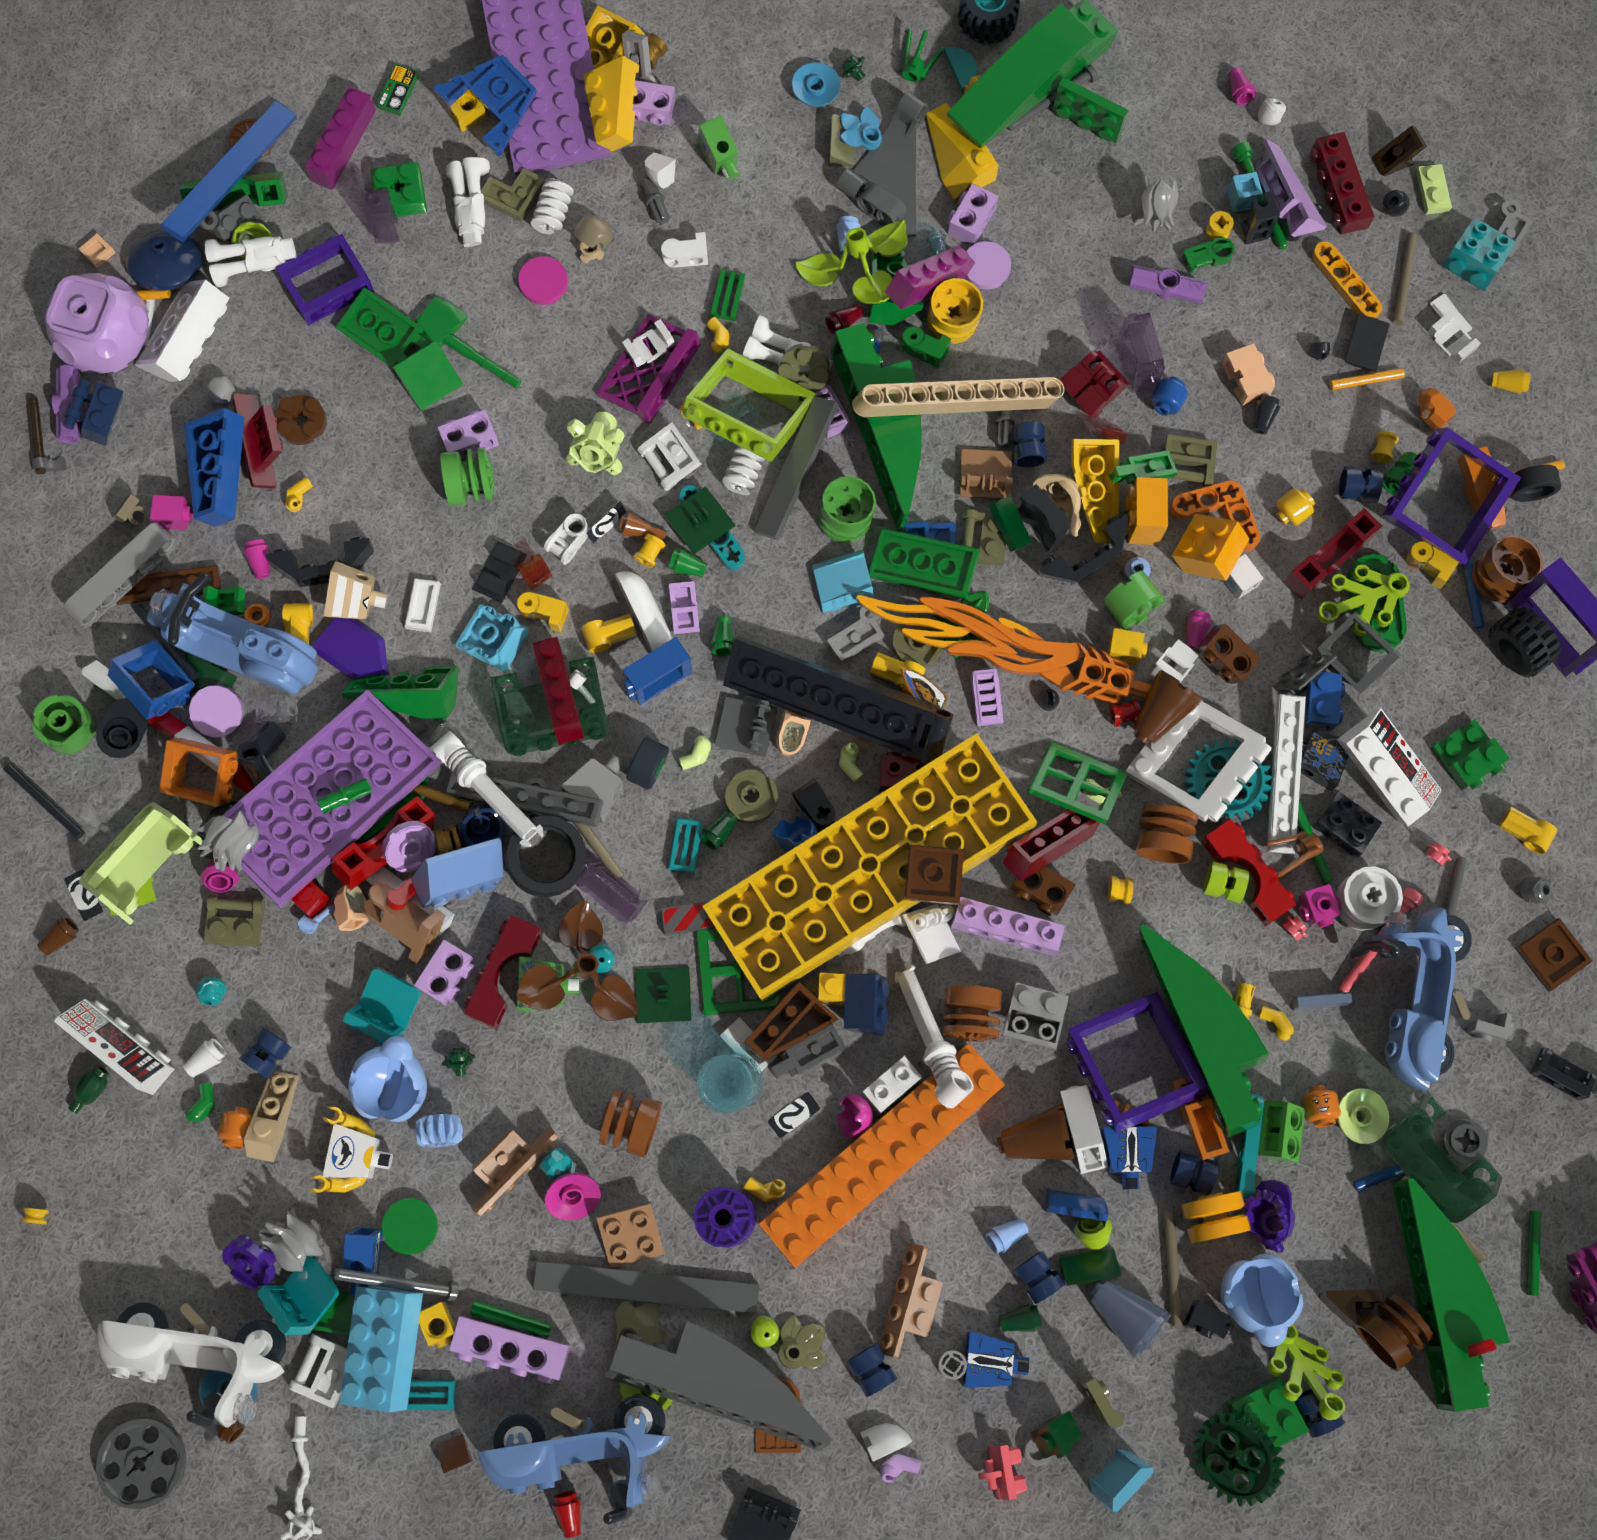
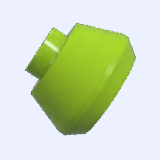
M1081 1217L1074 1227L1076 1237L1089 1249H1101L1110 1240L1112 1223L1109 1218L1108 1221Z

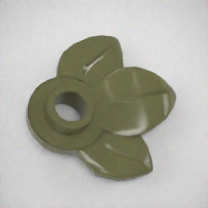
M624 1300L615 1312V1321L618 1326L614 1334L615 1343L621 1335L623 1336L625 1332L631 1331L634 1335L643 1338L642 1343L651 1346L654 1343L661 1344L665 1340L667 1332L655 1326L658 1319V1305L656 1303H645L635 1309L628 1300Z
M795 1315L785 1321L780 1330L782 1345L779 1348L778 1357L781 1364L788 1369H797L801 1366L816 1369L823 1365L828 1359L826 1353L820 1349L825 1338V1327L821 1324H809L803 1327ZM790 1349L796 1350L797 1358L793 1359L789 1356L788 1352Z

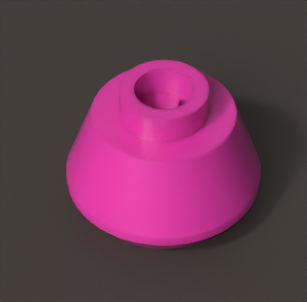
M214 859L207 864L201 873V882L213 892H227L233 889L239 881L236 869L231 870L227 862L225 871H220V869H216Z

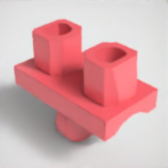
M1008 1445L988 1446L990 1459L984 1460L986 1471L978 1473L979 1480L987 1479L989 1490H995L997 1500L1017 1499V1494L1027 1490L1025 1477L1023 1475L1013 1476L1011 1465L1021 1463L1020 1448L1008 1447Z

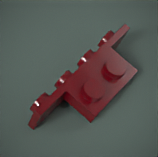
M234 394L231 397L234 412L245 417L242 448L251 487L276 488L277 484L272 462L282 452L283 444L278 435L277 418L274 416L273 408L269 405H262L259 409L257 395Z

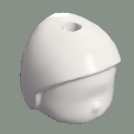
M1265 99L1258 111L1259 122L1264 125H1277L1280 123L1286 111L1285 104L1278 99Z

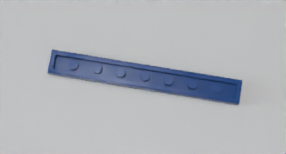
M275 101L161 223V229L184 242L296 120L297 114Z

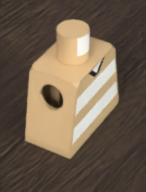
M335 561L330 572L323 616L366 619L371 606L385 609L388 594L374 591L375 577L373 575Z

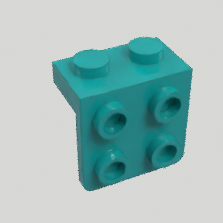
M1473 219L1442 266L1485 291L1515 246V241L1479 219Z
M375 968L370 974L358 1005L346 1012L343 1022L349 1024L351 1029L356 1032L366 1033L374 1037V1040L381 1045L390 1037H403L421 997V990L381 968Z
M307 1256L303 1265V1271H294L284 1285H263L257 1295L263 1302L264 1308L277 1323L278 1329L284 1335H306L313 1330L338 1297L339 1290L315 1256Z

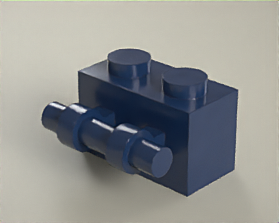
M80 379L78 386L74 387L72 391L73 399L70 408H66L64 413L66 419L63 426L73 430L76 422L83 424L81 427V438L106 446L122 403L123 391L98 382L94 394L87 391L90 383ZM83 402L90 404L87 414L80 412Z
M877 973L846 974L844 1029L855 1033L873 1032L874 1035H883L885 1024L888 1022L886 1000L889 994V985L886 977Z

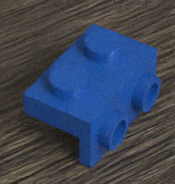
M1320 672L1308 683L1305 723L1325 725L1326 730H1333L1342 722L1344 711L1340 707L1341 699L1345 692L1342 674Z

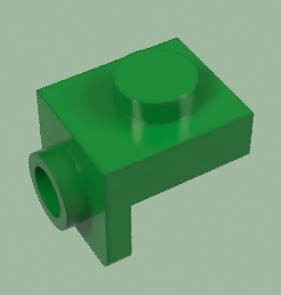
M205 586L203 588L202 601L232 615L244 614L246 589L236 586L218 590L211 586Z

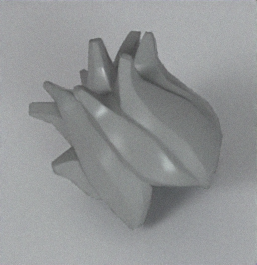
M1147 176L1142 177L1135 194L1137 219L1133 226L1142 222L1146 226L1151 221L1153 233L1156 232L1159 223L1167 231L1171 230L1170 226H1175L1172 213L1178 201L1176 181H1173L1172 188L1164 183L1163 180L1148 186Z
M238 811L233 819L224 816L212 817L204 826L196 829L206 833L204 842L197 849L203 850L200 857L212 852L215 867L220 869V871H225L227 862L231 870H234L236 865L238 871H241L243 857L257 844L259 839L257 824L248 826L241 811Z
M294 1208L291 1209V1213L289 1211L286 1212L285 1224L274 1221V1224L266 1222L265 1227L267 1229L260 1230V1234L269 1235L271 1238L261 1239L257 1242V1245L268 1248L275 1255L276 1262L286 1271H303V1265L307 1256H321L323 1254L317 1243L320 1239L318 1229L307 1223L306 1220H300L296 1216Z

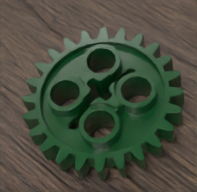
M1224 1410L1221 1414L1215 1413L1209 1420L1207 1419L1201 1425L1202 1428L1196 1432L1198 1438L1192 1445L1198 1449L1192 1456L1200 1459L1195 1468L1203 1469L1204 1473L1200 1476L1201 1480L1209 1479L1208 1490L1216 1487L1218 1489V1498L1226 1494L1229 1504L1236 1498L1240 1507L1246 1501L1251 1507L1257 1501L1263 1503L1268 1497L1270 1498L1276 1492L1275 1489L1281 1485L1280 1478L1285 1474V1471L1279 1467L1285 1463V1459L1277 1457L1283 1448L1274 1447L1273 1443L1277 1440V1436L1269 1437L1267 1435L1270 1427L1266 1426L1261 1429L1259 1427L1260 1418L1251 1422L1248 1412L1240 1418L1238 1410H1234L1230 1415L1227 1410ZM1228 1434L1234 1438L1235 1442L1229 1438ZM1253 1451L1259 1455L1260 1459L1254 1455ZM1217 1457L1223 1461L1224 1465L1218 1461ZM1242 1474L1247 1477L1249 1482L1243 1479Z

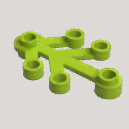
M1358 565L1353 571V578L1358 582H1364L1367 579L1381 585L1380 587L1372 589L1347 579L1343 574L1333 576L1330 580V587L1334 591L1344 589L1357 594V596L1338 604L1332 601L1322 603L1317 610V617L1325 624L1333 623L1340 614L1362 605L1364 607L1361 616L1369 623L1377 600L1387 595L1383 610L1375 618L1379 626L1386 627L1393 621L1392 613L1397 599L1404 597L1410 589L1409 580L1404 574L1392 573L1386 576L1370 570L1366 565ZM1358 570L1364 571L1365 576H1360ZM1335 579H1339L1342 582V586L1336 585ZM1392 583L1398 584L1400 589L1393 588ZM1323 611H1328L1331 617H1325ZM1381 615L1387 616L1388 621H1383ZM1355 622L1352 628L1354 634L1357 636L1366 635L1365 631L1358 629V624Z
M1292 1324L1288 1327L1283 1343L1275 1346L1274 1355L1267 1364V1370L1275 1377L1281 1376L1287 1368L1284 1359L1286 1352H1288L1293 1361L1289 1381L1282 1388L1283 1396L1289 1401H1296L1302 1394L1301 1380L1303 1375L1320 1401L1319 1412L1322 1417L1327 1420L1338 1419L1345 1411V1403L1337 1394L1327 1393L1316 1374L1325 1378L1326 1385L1333 1390H1338L1345 1382V1378L1340 1371L1331 1370L1323 1366L1329 1358L1328 1351L1322 1346H1315L1298 1337V1330ZM1300 1350L1308 1353L1309 1358L1304 1356Z

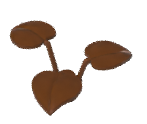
M582 901L565 914L558 928V936L561 943L565 947H576V951L580 954L574 961L572 970L557 979V974L551 967L542 964L535 965L529 968L523 975L516 998L524 1006L531 1009H552L560 1004L565 996L564 989L560 983L573 975L581 979H587L591 976L594 987L598 990L591 997V1005L599 1018L606 1021L634 1018L638 1015V1004L628 983L618 976L609 975L604 978L600 985L598 973L596 972L599 965L598 959L593 954L581 949H592L601 942L603 937V927L599 918L593 912L588 902Z

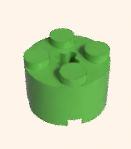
M1139 571L1129 576L1131 581L1125 584L1122 582L1118 584L1103 600L1105 608L1124 630L1129 629L1134 624L1139 626L1150 617L1148 612L1152 609L1156 610L1166 601L1144 571Z
M49 696L42 700L34 710L32 727L35 735L56 752L67 755L77 752L87 746L96 733L93 715L72 696Z

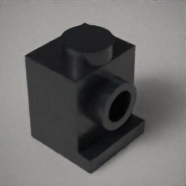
M1193 1300L1183 1326L1192 1329L1196 1326L1195 1332L1211 1339L1212 1335L1224 1339L1230 1327V1323L1227 1322L1229 1315L1200 1300Z

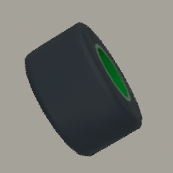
M644 738L632 759L626 779L647 790L651 789L665 763L669 748L653 739Z

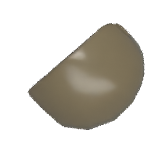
M585 215L573 230L575 236L591 248L602 243V249L610 245L614 237L609 223L596 215Z

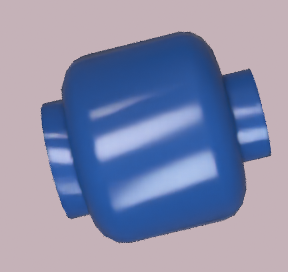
M1176 377L1161 379L1151 395V403L1155 407V411L1164 416L1177 414L1188 397L1185 383Z

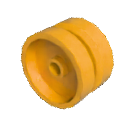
M1241 1191L1225 1195L1221 1192L1197 1198L1198 1201L1181 1204L1184 1219H1203V1223L1192 1225L1187 1229L1190 1243L1251 1230L1248 1216L1242 1214L1229 1217V1211L1241 1209L1245 1205Z

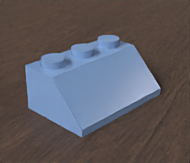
M496 838L425 859L411 878L422 907L432 905L433 908H438L447 904L448 900L454 898L464 900L472 896L474 892L481 890L482 893H487L497 888L498 882L503 878L501 840Z

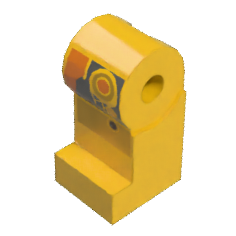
M1426 542L1415 543L1406 555L1407 564L1411 568L1422 570L1433 577L1432 585L1438 589L1443 587L1459 563Z
M532 592L523 593L517 600L518 609L525 619L547 621L551 630L561 633L569 611L565 601Z

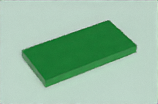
M881 528L868 572L871 579L967 600L979 559L980 549Z

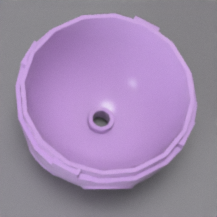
M88 273L80 276L71 275L63 278L51 295L45 312V326L54 351L66 364L76 367L84 373L105 374L112 371L116 373L127 367L128 363L137 357L144 346L149 327V311L139 294L126 282L117 277L100 273Z

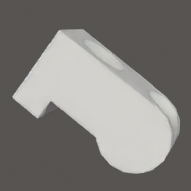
M705 232L695 233L696 239L679 241L677 239H667L661 246V252L665 265L669 267L708 265Z

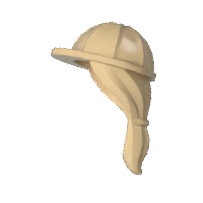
M1056 473L1039 476L1034 480L1032 487L1037 484L1041 489L1047 490L1058 508H1063L1068 513L1069 520L1071 521L1068 530L1071 535L1077 537L1081 526L1079 518L1081 507L1079 485L1070 475Z

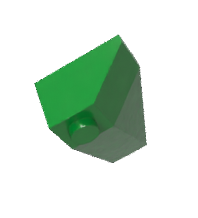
M869 249L870 274L872 275L877 271H885L893 279L898 270L908 266L904 259V252L892 257H883L879 252L873 254ZM891 298L879 304H868L869 323L895 325L922 310L923 300L904 309H900Z
M432 666L424 668L425 673L410 676L409 671L400 672V675H396L391 679H386L384 675L355 679L350 681L343 690L342 695L344 698L356 700L368 689L388 710L422 719L439 721L448 718L456 706L459 670L458 666Z

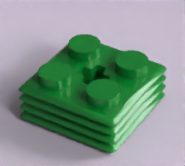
M418 162L370 169L375 208L380 220L427 212L422 173Z

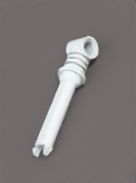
M450 730L430 747V750L456 775L460 786L473 788L522 839L519 842L522 846L531 847L532 845L529 840L536 833L541 837L543 836V827L540 824L536 827L486 775L485 762L481 759H476Z
M904 963L906 971L902 973L896 971L895 982L899 983L925 1044L926 1050L923 1061L926 1066L931 1068L936 1080L935 1096L945 1107L954 1108L973 1091V1082L965 1072L961 1071L955 1057L956 1049L954 1045L943 1040L913 971L916 967L910 963Z

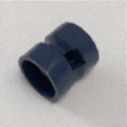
M1032 421L1013 426L1012 441L1015 445L1013 448L1015 465L1019 467H1036L1044 464L1047 461L1046 446L1043 444L1045 442L1044 425Z
M1345 466L1339 482L1340 499L1356 500L1360 497L1361 501L1377 503L1383 486L1382 470L1365 469L1362 472L1358 467Z
M262 1027L254 1038L255 1045L248 1046L239 1059L257 1073L269 1079L277 1068L276 1061L283 1060L292 1047ZM262 1050L269 1054L266 1060L258 1056Z
M1179 1150L1171 1170L1170 1184L1184 1189L1191 1186L1193 1192L1208 1196L1215 1184L1219 1163L1211 1159L1197 1160L1196 1154Z
M1043 1250L1013 1270L1021 1284L1028 1285L1027 1293L1035 1304L1045 1300L1065 1285L1058 1272L1050 1270L1052 1263Z
M878 1343L846 1361L853 1375L860 1377L858 1384L866 1398L898 1379L891 1366L883 1363L885 1356Z
M1323 1384V1387L1325 1388L1327 1393H1330L1327 1385ZM1312 1389L1303 1392L1294 1401L1300 1414L1306 1416L1304 1422L1311 1438L1325 1435L1345 1423L1342 1415L1335 1420H1327L1322 1417L1319 1412L1320 1401Z

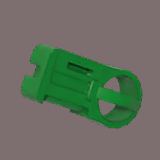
M1219 237L1213 241L1186 249L1182 259L1184 263L1187 262L1186 268L1192 274L1194 269L1212 264L1214 267L1228 263L1234 254L1235 247L1228 238ZM1225 248L1230 252V255L1226 257H1220L1215 254Z

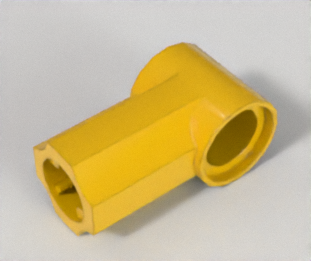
M284 604L282 618L285 632L309 644V628L313 625L312 604Z
M630 614L605 622L594 620L581 627L590 653L607 650L611 647V644L637 636Z
M878 652L870 670V675L891 682L902 691L906 685L900 671L901 668L911 669L924 675L926 669L916 662L908 660L902 662Z
M1513 807L1507 810L1499 823L1500 829L1524 841V846L1537 854H1546L1558 831L1551 823L1539 819L1534 820Z

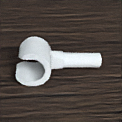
M574 670L569 676L571 686L575 690H579L590 705L594 704L596 700L583 686L587 678L580 671Z

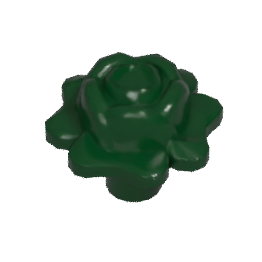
M854 55L848 57L841 66L844 70L841 77L848 78L854 76L858 81L862 80L866 75L861 70L865 57L857 58Z
M464 1047L450 1049L448 1055L444 1057L445 1060L442 1062V1066H447L448 1069H455L456 1076L466 1075L465 1067L473 1063L472 1060L475 1059V1054H471Z

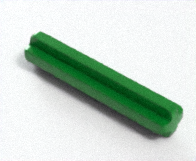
M474 1301L470 1309L471 1316L544 1339L550 1336L552 1330L550 1323L480 1301Z

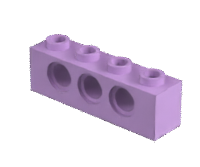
M960 897V905L956 906L951 925L953 929L1055 956L1059 951L1065 927L1062 924Z
M459 1316L449 1351L456 1352L455 1358L471 1362L472 1358L475 1357L483 1360V1366L499 1369L500 1365L511 1367L510 1373L526 1377L527 1372L538 1375V1381L553 1384L554 1379H562L571 1346ZM480 1335H485L490 1342L489 1348L485 1352H481L476 1348V1339ZM508 1342L513 1343L517 1348L516 1356L513 1359H507L503 1355V1347ZM534 1350H540L544 1355V1362L539 1367L533 1366L530 1362V1354Z

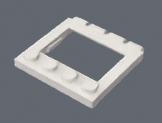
M1201 701L1200 705L1155 744L1149 741L1125 772L1128 773V777L1178 807L1196 813L1198 819L1206 822L1207 819L1217 822L1227 809V806L1221 801L1231 804L1243 788L1237 780L1246 784L1258 768L1257 764L1252 762V760L1261 764L1272 748L1266 744V737ZM1198 718L1211 724L1212 728L1229 738H1235L1242 742L1199 800L1156 775V771L1168 759L1173 749L1181 742L1189 728Z

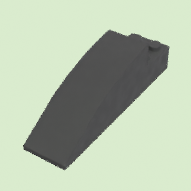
M686 1321L679 1328L672 1352H669L670 1347L660 1343H654L653 1346L642 1343L643 1338L627 1333L626 1337L621 1335L614 1345L604 1375L606 1378L818 1451L830 1445V1437L784 1383L740 1348L711 1331Z

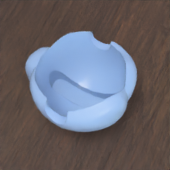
M394 1036L388 1038L381 1046L368 1050L356 1060L352 1068L348 1091L354 1108L361 1116L368 1119L384 1117L392 1122H403L411 1118L422 1107L427 1094V1080L420 1062L413 1055L410 1042L401 1036Z
M1268 1253L1259 1254L1250 1261L1240 1260L1228 1267L1222 1278L1221 1300L1229 1316L1241 1328L1253 1333L1262 1345L1275 1347L1283 1343L1288 1327L1297 1320L1303 1308V1297L1299 1290L1298 1279L1291 1267L1275 1255Z

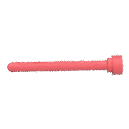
M1405 887L1402 891L1403 901L1400 911L1393 919L1386 922L1383 927H1391L1389 923H1400L1408 911L1419 907L1424 900L1423 896L1416 890ZM1368 952L1360 957L1338 988L1339 993L1351 990L1378 952Z

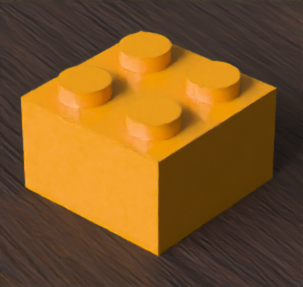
M1137 477L1133 486H1129L1128 496L1124 498V511H1128L1129 517L1126 531L1128 544L1159 545L1168 528V478Z
M1195 514L1172 556L1184 573L1226 581L1247 545L1249 537L1238 521Z

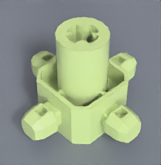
M598 412L593 416L591 423L586 426L577 419L569 421L567 430L574 438L570 445V451L566 456V462L570 466L580 464L586 471L592 473L605 469L611 475L619 474L623 467L616 456L625 435L620 429H616L617 420L615 417L607 412Z

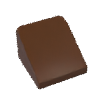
M464 1434L436 1445L443 1473L473 1461Z

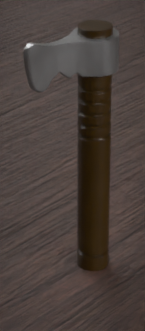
M37 398L28 399L34 459L32 460L33 471L36 474H45L51 470H66L67 467L63 457H58L55 461L45 458L39 401Z

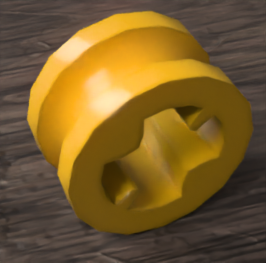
M23 1208L22 1211L25 1213V1216L21 1218L20 1222L47 1225L45 1215L49 1214V1210Z

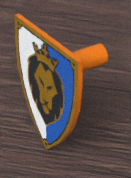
M900 669L906 685L902 689V693L937 705L939 709H944L948 697L937 685L921 673L911 669Z

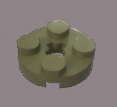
M796 344L787 349L783 354L778 369L779 375L815 393L823 388L827 382L830 366L828 357L816 346L811 345L809 347L802 346L803 344ZM799 365L803 367L808 365L810 367L809 373H801Z
M918 616V618H927V619H930V618L925 617V616ZM898 624L893 634L892 649L900 661H913L926 668L939 659L943 648L926 644L923 647L913 646L914 642L903 635L901 630L907 628L924 631H942L920 625ZM925 637L928 639L944 641V638L942 637Z
M744 770L737 773L725 791L726 806L729 812L740 822L758 823L767 819L775 811L778 801V791L774 781L757 770ZM752 790L754 794H759L754 803L744 799L748 795L747 791Z

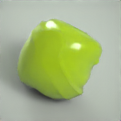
M761 1315L751 1324L750 1336L758 1347H770L779 1338V1328L772 1318Z

